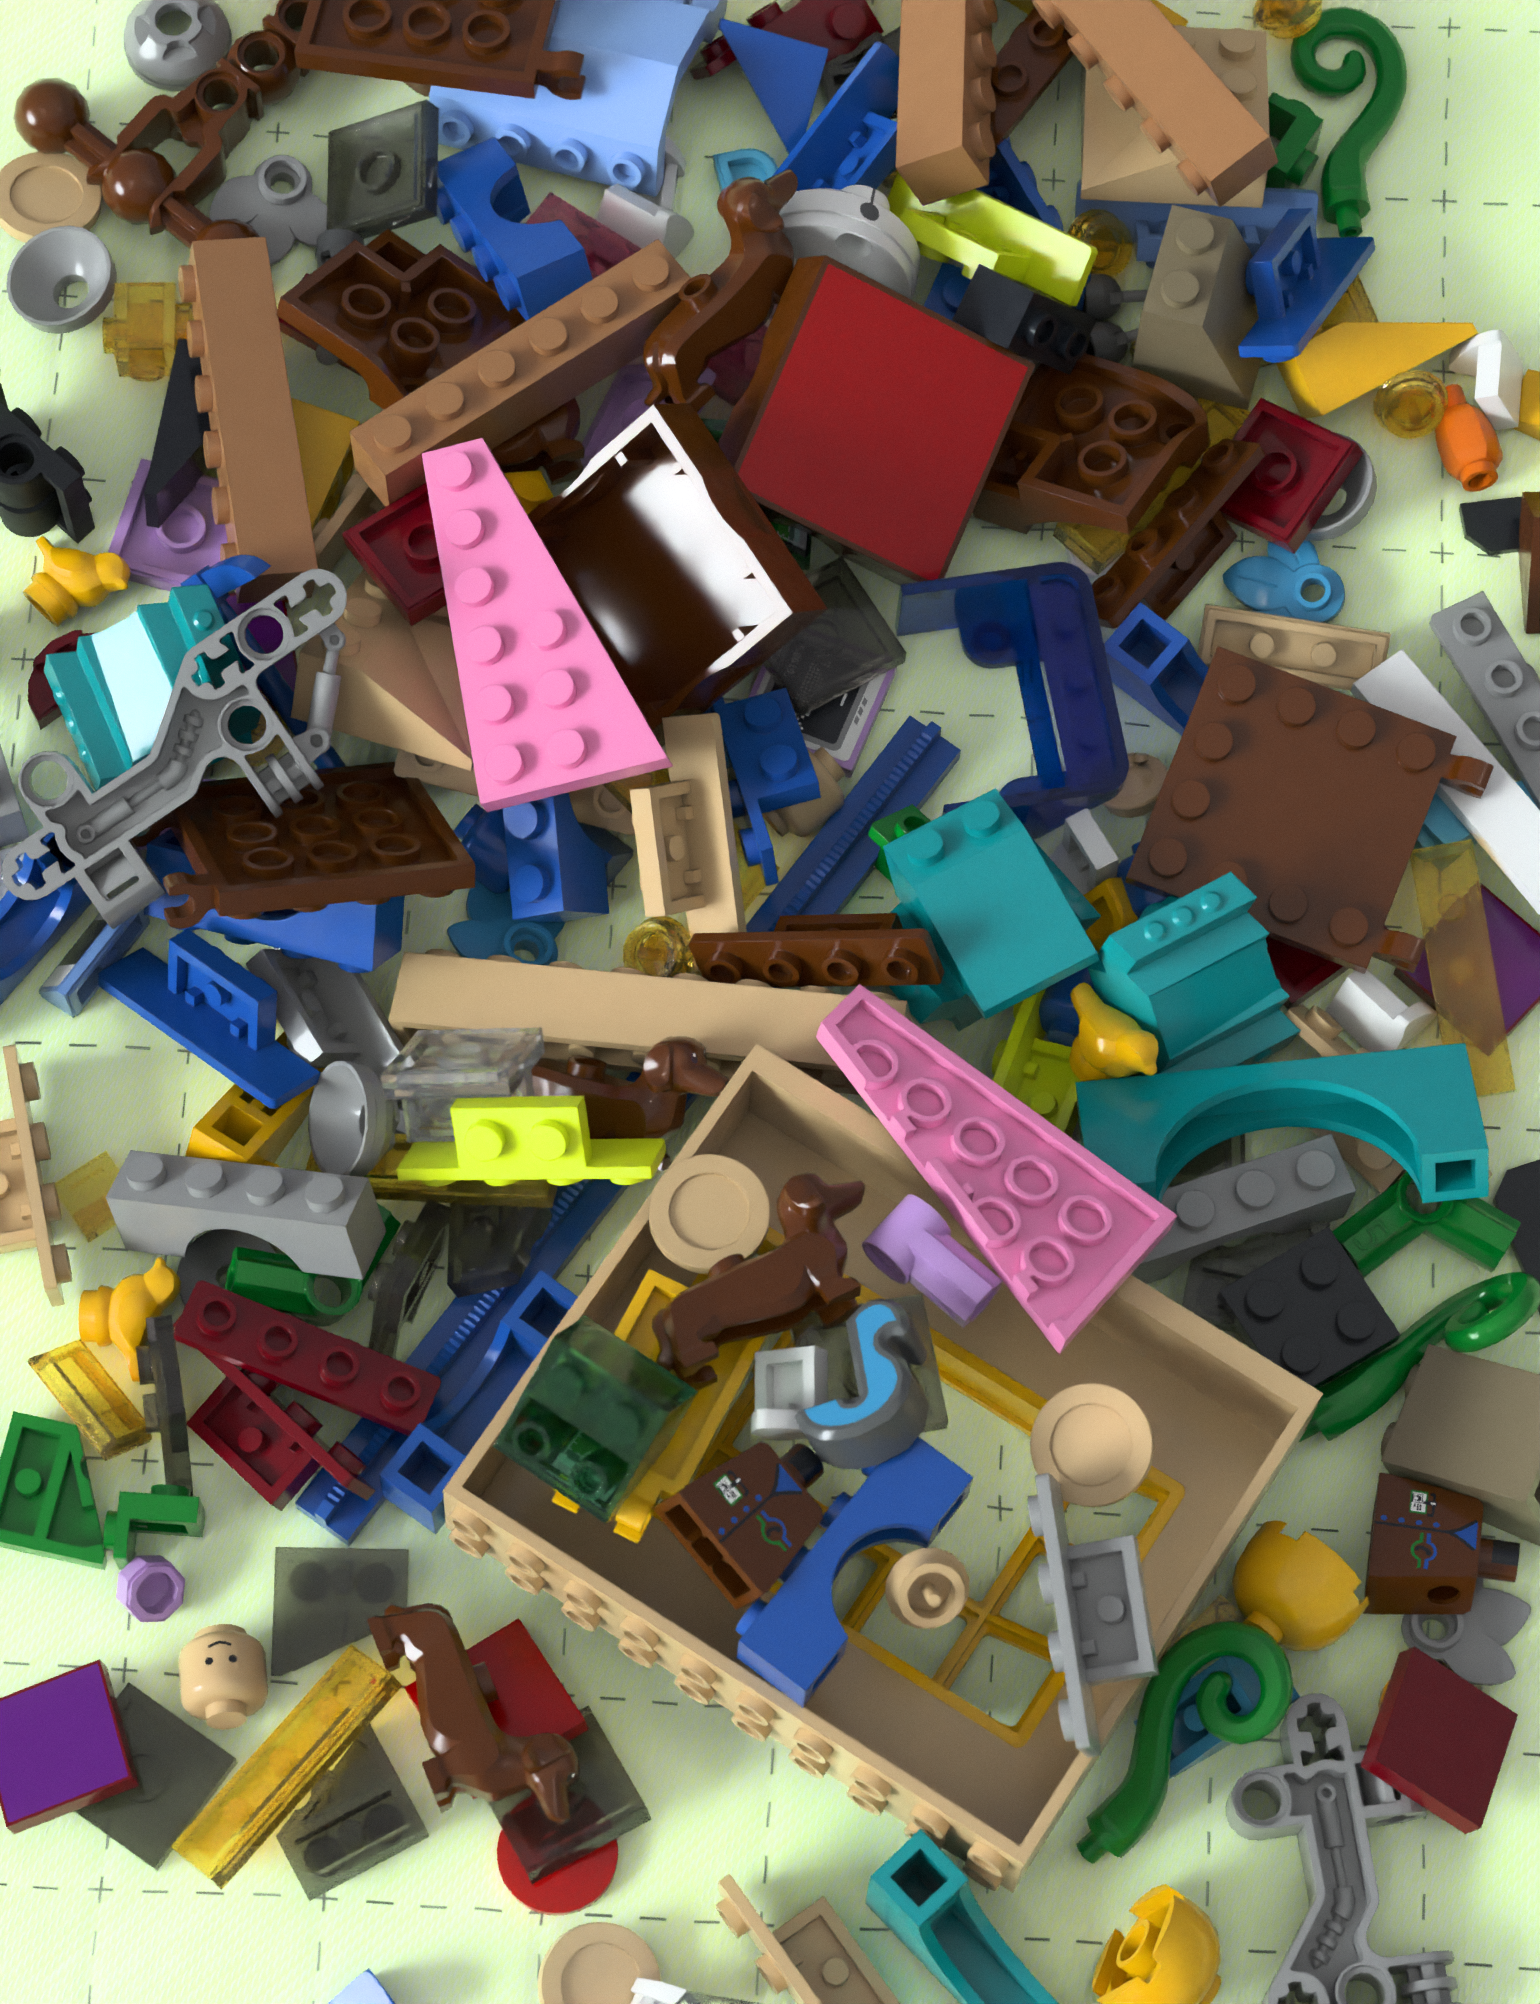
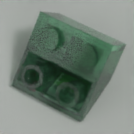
M584 1316L553 1337L493 1447L606 1524L613 1518L668 1446L698 1391L588 1316Z

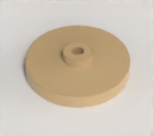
M32 152L19 156L0 170V226L10 236L24 243H27L42 231L54 227L75 226L90 231L96 224L101 212L100 185H88L86 176L89 168L78 159L67 154Z
M702 1154L677 1162L660 1177L650 1198L649 1226L656 1245L670 1261L691 1272L708 1274L709 1270L718 1261L733 1254H742L746 1261L750 1260L762 1246L769 1228L770 1203L762 1182L751 1169L730 1157Z
M1085 1383L1075 1385L1053 1396L1037 1415L1030 1437L1032 1463L1037 1475L1050 1473L1060 1484L1063 1500L1082 1507L1096 1508L1109 1506L1130 1496L1146 1478L1154 1456L1153 1430L1143 1409L1124 1392L1104 1384Z
M590 1922L575 1926L553 1942L542 1960L538 1974L540 2004H631L635 1995L631 1989L637 1977L661 1982L657 1960L647 1943L635 1932L624 1926L609 1922Z

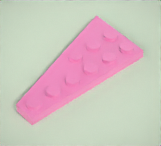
M483 438L422 453L480 805L486 812H491L673 767Z
M861 984L821 1022L816 1035L818 1041L1054 1349L1060 1354L1171 1230L1177 1215Z

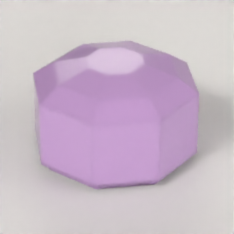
M137 1555L118 1573L116 1599L139 1622H165L183 1604L185 1578L170 1561L161 1555Z

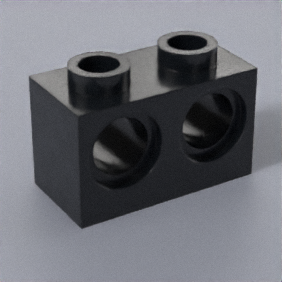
M979 264L952 321L1010 351L1071 375L1076 362L1084 355L1088 348L1090 333L1097 319L1023 282Z

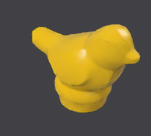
M43 535L36 540L44 556L43 571L35 573L31 577L32 583L23 590V594L48 621L59 627L67 618L73 619L77 615L79 607H95L102 603L109 593L126 590L131 572L127 562L116 553L92 555L76 549L55 548Z
M1083 982L1075 986L1071 990L1070 997L1079 1018V1034H1077L1072 1043L1069 1057L1070 1066L1074 1074L1081 1081L1122 1078L1137 1072H1142L1148 1076L1156 1074V1059L1159 1048L1155 1036L1148 1031L1142 1030L1141 1026L1130 1016L1105 1004L1089 984Z
M158 1257L154 1266L144 1274H132L123 1278L114 1289L106 1285H100L98 1290H83L80 1297L78 1315L81 1341L96 1342L99 1347H106L114 1343L127 1360L132 1381H145L144 1349L164 1310L175 1301L181 1291V1280L178 1274L166 1265L162 1257Z

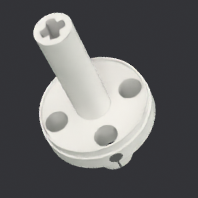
M851 185L841 190L817 188L796 191L779 213L785 224L782 231L792 244L794 250V266L798 258L827 255L912 300L916 290L921 257L918 244L911 231L897 216L889 211L890 204L886 196L872 187ZM775 304V305H774V308H773L772 314H771L770 317H769V320H772V317H773V315H774V313H775V310H776L778 304Z

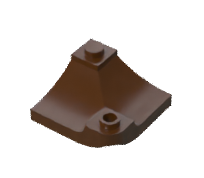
M386 229L366 246L356 239L281 296L276 314L354 368L367 383L369 400L383 410L526 321L517 308L510 311L506 309L499 297L493 279L486 282L479 270L441 244L428 254H424L389 229Z
M1084 353L1076 362L1071 375L1041 363L1028 381L975 505L973 517L1026 535L1034 524L1049 522L1086 524L1129 535L1179 466L1192 469L1208 447L1210 432L1207 414L1189 393L1175 384L1143 370Z

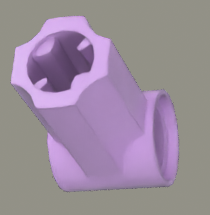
M908 1194L862 1242L865 1254L881 1272L899 1284L905 1285L907 1282H910L962 1328L981 1314L999 1291L1003 1282L951 1237V1230L941 1215L932 1206L915 1195Z

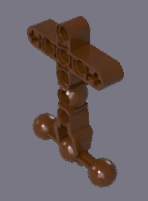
M280 0L276 5L275 15L267 14L262 19L263 30H251L236 39L228 52L227 60L221 58L216 63L217 68L208 70L200 75L186 89L178 92L174 97L162 94L150 99L117 135V144L89 123L90 110L87 100L74 84L59 77L39 78L24 87L15 104L13 120L16 131L29 147L44 154L65 153L68 151L89 168L86 176L87 184L101 185L104 201L115 216L133 225L149 224L151 236L167 230L190 250L192 241L260 237L253 226L238 219H219L213 222L194 206L225 181L227 174L225 160L250 131L251 121L253 119L260 121L264 117L263 105H276L289 97L295 89L300 76L305 77L310 72V69L297 68L294 53L300 31L294 29L302 26L309 0ZM260 65L273 66L264 71L254 70L255 67ZM404 82L415 92L429 97L431 85ZM219 104L233 105L229 109L225 110L212 109L214 106ZM169 138L184 142L190 148H199L201 150L178 176H176L175 170L162 154L153 151Z

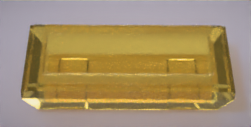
M81 1339L70 1341L28 1359L27 1363L105 1461L145 1445L152 1440L148 1422Z

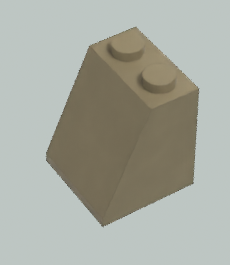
M1172 205L1141 312L1132 367L1159 376L1180 387L1193 397L1248 410L1262 357H1240L1238 346L1259 317L1255 296L1249 294L1246 286V267L1253 255L1232 219Z
M1428 1344L1421 1363L1415 1364L1408 1374L1405 1384L1406 1400L1397 1422L1390 1423L1383 1435L1381 1442L1382 1464L1389 1474L1478 1498L1484 1504L1482 1522L1540 1546V1374Z

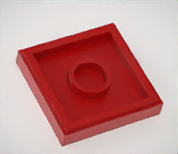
M519 1618L466 1650L472 1666L485 1661L499 1697L498 1700L488 1703L487 1706L499 1729L507 1735L525 1737L541 1733H556L571 1741L589 1730L584 1717ZM414 1681L404 1688L419 1713L417 1684Z

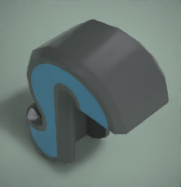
M879 1298L864 1303L853 1312L846 1322L859 1396L852 1399L838 1398L798 1411L794 1417L819 1459L839 1469L858 1470L878 1465L906 1451L925 1428L929 1404L924 1389L910 1367L911 1364L920 1366L925 1363L927 1357L925 1345L902 1305L888 1299Z

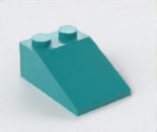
M996 788L883 846L896 896L919 928L926 929L929 932L938 955L985 1020L1099 961L1096 949L1027 829Z

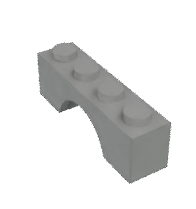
M1332 1133L1167 1188L1161 1204L1177 1215L1171 1230L1131 1275L1149 1284L1168 1277L1187 1261L1224 1243L1267 1232L1279 1233L1284 1237H1288L1344 1218L1356 1193V1189Z
M130 1150L106 1196L122 1242L128 1251L185 1257L196 1235L208 1230L230 1229L257 1236L273 1244L287 1254L305 1273L364 1280L386 1233L369 1178Z

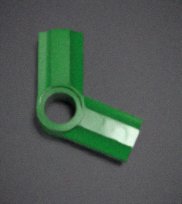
M1406 1172L1400 1180L1332 1231L1364 1279L1421 1234L1427 1235L1487 1271L1493 1272L1509 1248L1521 1222L1480 1198L1436 1202L1435 1212L1429 1214L1416 1212L1410 1207L1406 1199L1407 1187L1415 1184L1414 1180Z
M377 1203L386 1233L364 1280L305 1273L288 1255L236 1247L233 1250L228 1268L225 1289L279 1312L302 1318L306 1323L316 1327L330 1326L341 1320L358 1304L365 1284L401 1226V1223L395 1219L391 1211ZM326 1278L338 1286L341 1293L339 1306L329 1307L322 1304L316 1298L313 1287L315 1279Z

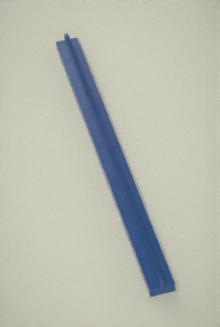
M912 716L907 718L846 796L841 809L829 818L747 923V932H773L779 917L782 915L841 913L875 869L874 865L878 858L880 847L868 836L872 823L911 804L921 810L959 761L961 749L941 737L940 726L933 721L925 726ZM631 1072L625 1080L635 1082L641 1073ZM687 1093L685 1113L699 1095ZM583 1179L575 1184L564 1186L552 1185L547 1181L543 1184L404 1362L436 1375L441 1380L440 1388L425 1422L441 1412L462 1389L490 1347L500 1320L537 1273L541 1270L556 1280L629 1185L614 1184L610 1179ZM361 1417L342 1444L367 1465V1468L360 1476L376 1490L374 1494L366 1501L345 1488L322 1467L295 1502L296 1508L349 1547L386 1500L383 1497L379 1473L409 1436Z

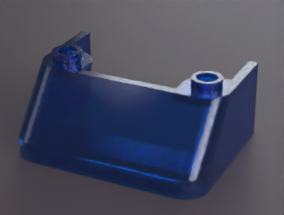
M1054 562L900 585L894 625L897 637L958 628L962 650L971 662L987 669L1016 667L1038 775L1014 779L1007 783L999 793L1033 839H1038L1063 826L1065 819L1085 808L1091 811L1113 799L1121 792L1126 782L1129 760L1093 589L1084 571L1070 563ZM969 801L945 804L942 815Z

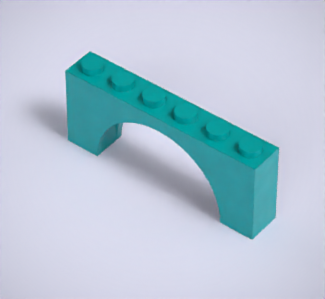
M1465 1043L1154 1074L1153 1076L1141 1075L1076 1082L1081 1145L1160 1203L1167 1187L1176 1174L1198 1154L1222 1141L1241 1134L1283 1127L1326 1129L1359 1138L1376 1146L1394 1158L1408 1172L1420 1192L1423 1203L1489 1197V1148Z
M921 1829L870 1876L865 1904L960 2004H1059L1025 1967L993 1927L977 1903L970 1889L969 1879Z

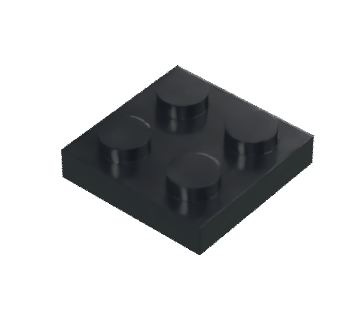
M1329 1226L1219 1290L1217 1295L1221 1306L1249 1348L1316 1389L1394 1344L1401 1335Z

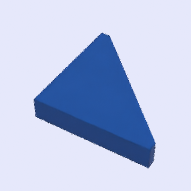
M720 18L719 30L722 32L744 76L789 155L806 133L829 49Z

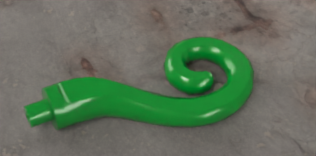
M1343 6L1319 11L1303 22L1291 43L1290 61L1295 77L1305 89L1329 98L1343 97L1356 90L1364 81L1367 72L1366 64L1361 52L1351 50L1345 54L1342 66L1339 69H1326L1316 60V52L1321 44L1337 39L1352 41L1364 48L1373 62L1376 72V83L1371 99L1328 154L1320 181V199L1324 219L1328 223L1337 224L1340 237H1358L1363 232L1361 219L1368 215L1371 210L1366 183V166L1372 153L1385 137L1400 111L1407 89V68L1404 54L1397 38L1380 19L1360 9Z
M1526 1272L1505 1273L1476 1283L1440 1303L1405 1330L1397 1342L1327 1385L1318 1388L1317 1390L1322 1392L1323 1395L1299 1442L1320 1431L1328 1441H1331L1379 1410L1399 1390L1407 1379L1412 1367L1415 1364H1419L1423 1359L1428 1344L1435 1346L1444 1339L1446 1345L1455 1352H1475L1497 1344L1516 1332L1534 1315L1540 1305L1539 1281L1533 1275Z
M1219 1621L1191 1631L1178 1640L1165 1653L1158 1663L1159 1675L1151 1676L1142 1699L1127 1774L1122 1783L1086 1817L1091 1831L1076 1843L1078 1851L1088 1862L1095 1864L1108 1851L1116 1857L1122 1858L1153 1826L1167 1796L1173 1732L1178 1704L1185 1686L1204 1665L1224 1656L1240 1658L1252 1666L1261 1684V1694L1256 1707L1248 1714L1242 1716L1235 1715L1229 1711L1226 1698L1233 1686L1232 1677L1229 1673L1221 1670L1211 1672L1201 1682L1196 1693V1709L1201 1723L1209 1733L1224 1742L1243 1745L1259 1741L1279 1726L1292 1701L1294 1683L1290 1663L1284 1650L1274 1637L1256 1626L1236 1621Z

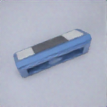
M144 909L114 929L107 924L99 913L40 987L38 992L41 997L72 1018L75 1015L78 1016L100 988L98 986V973L123 959L149 926L150 919L149 916L144 915Z

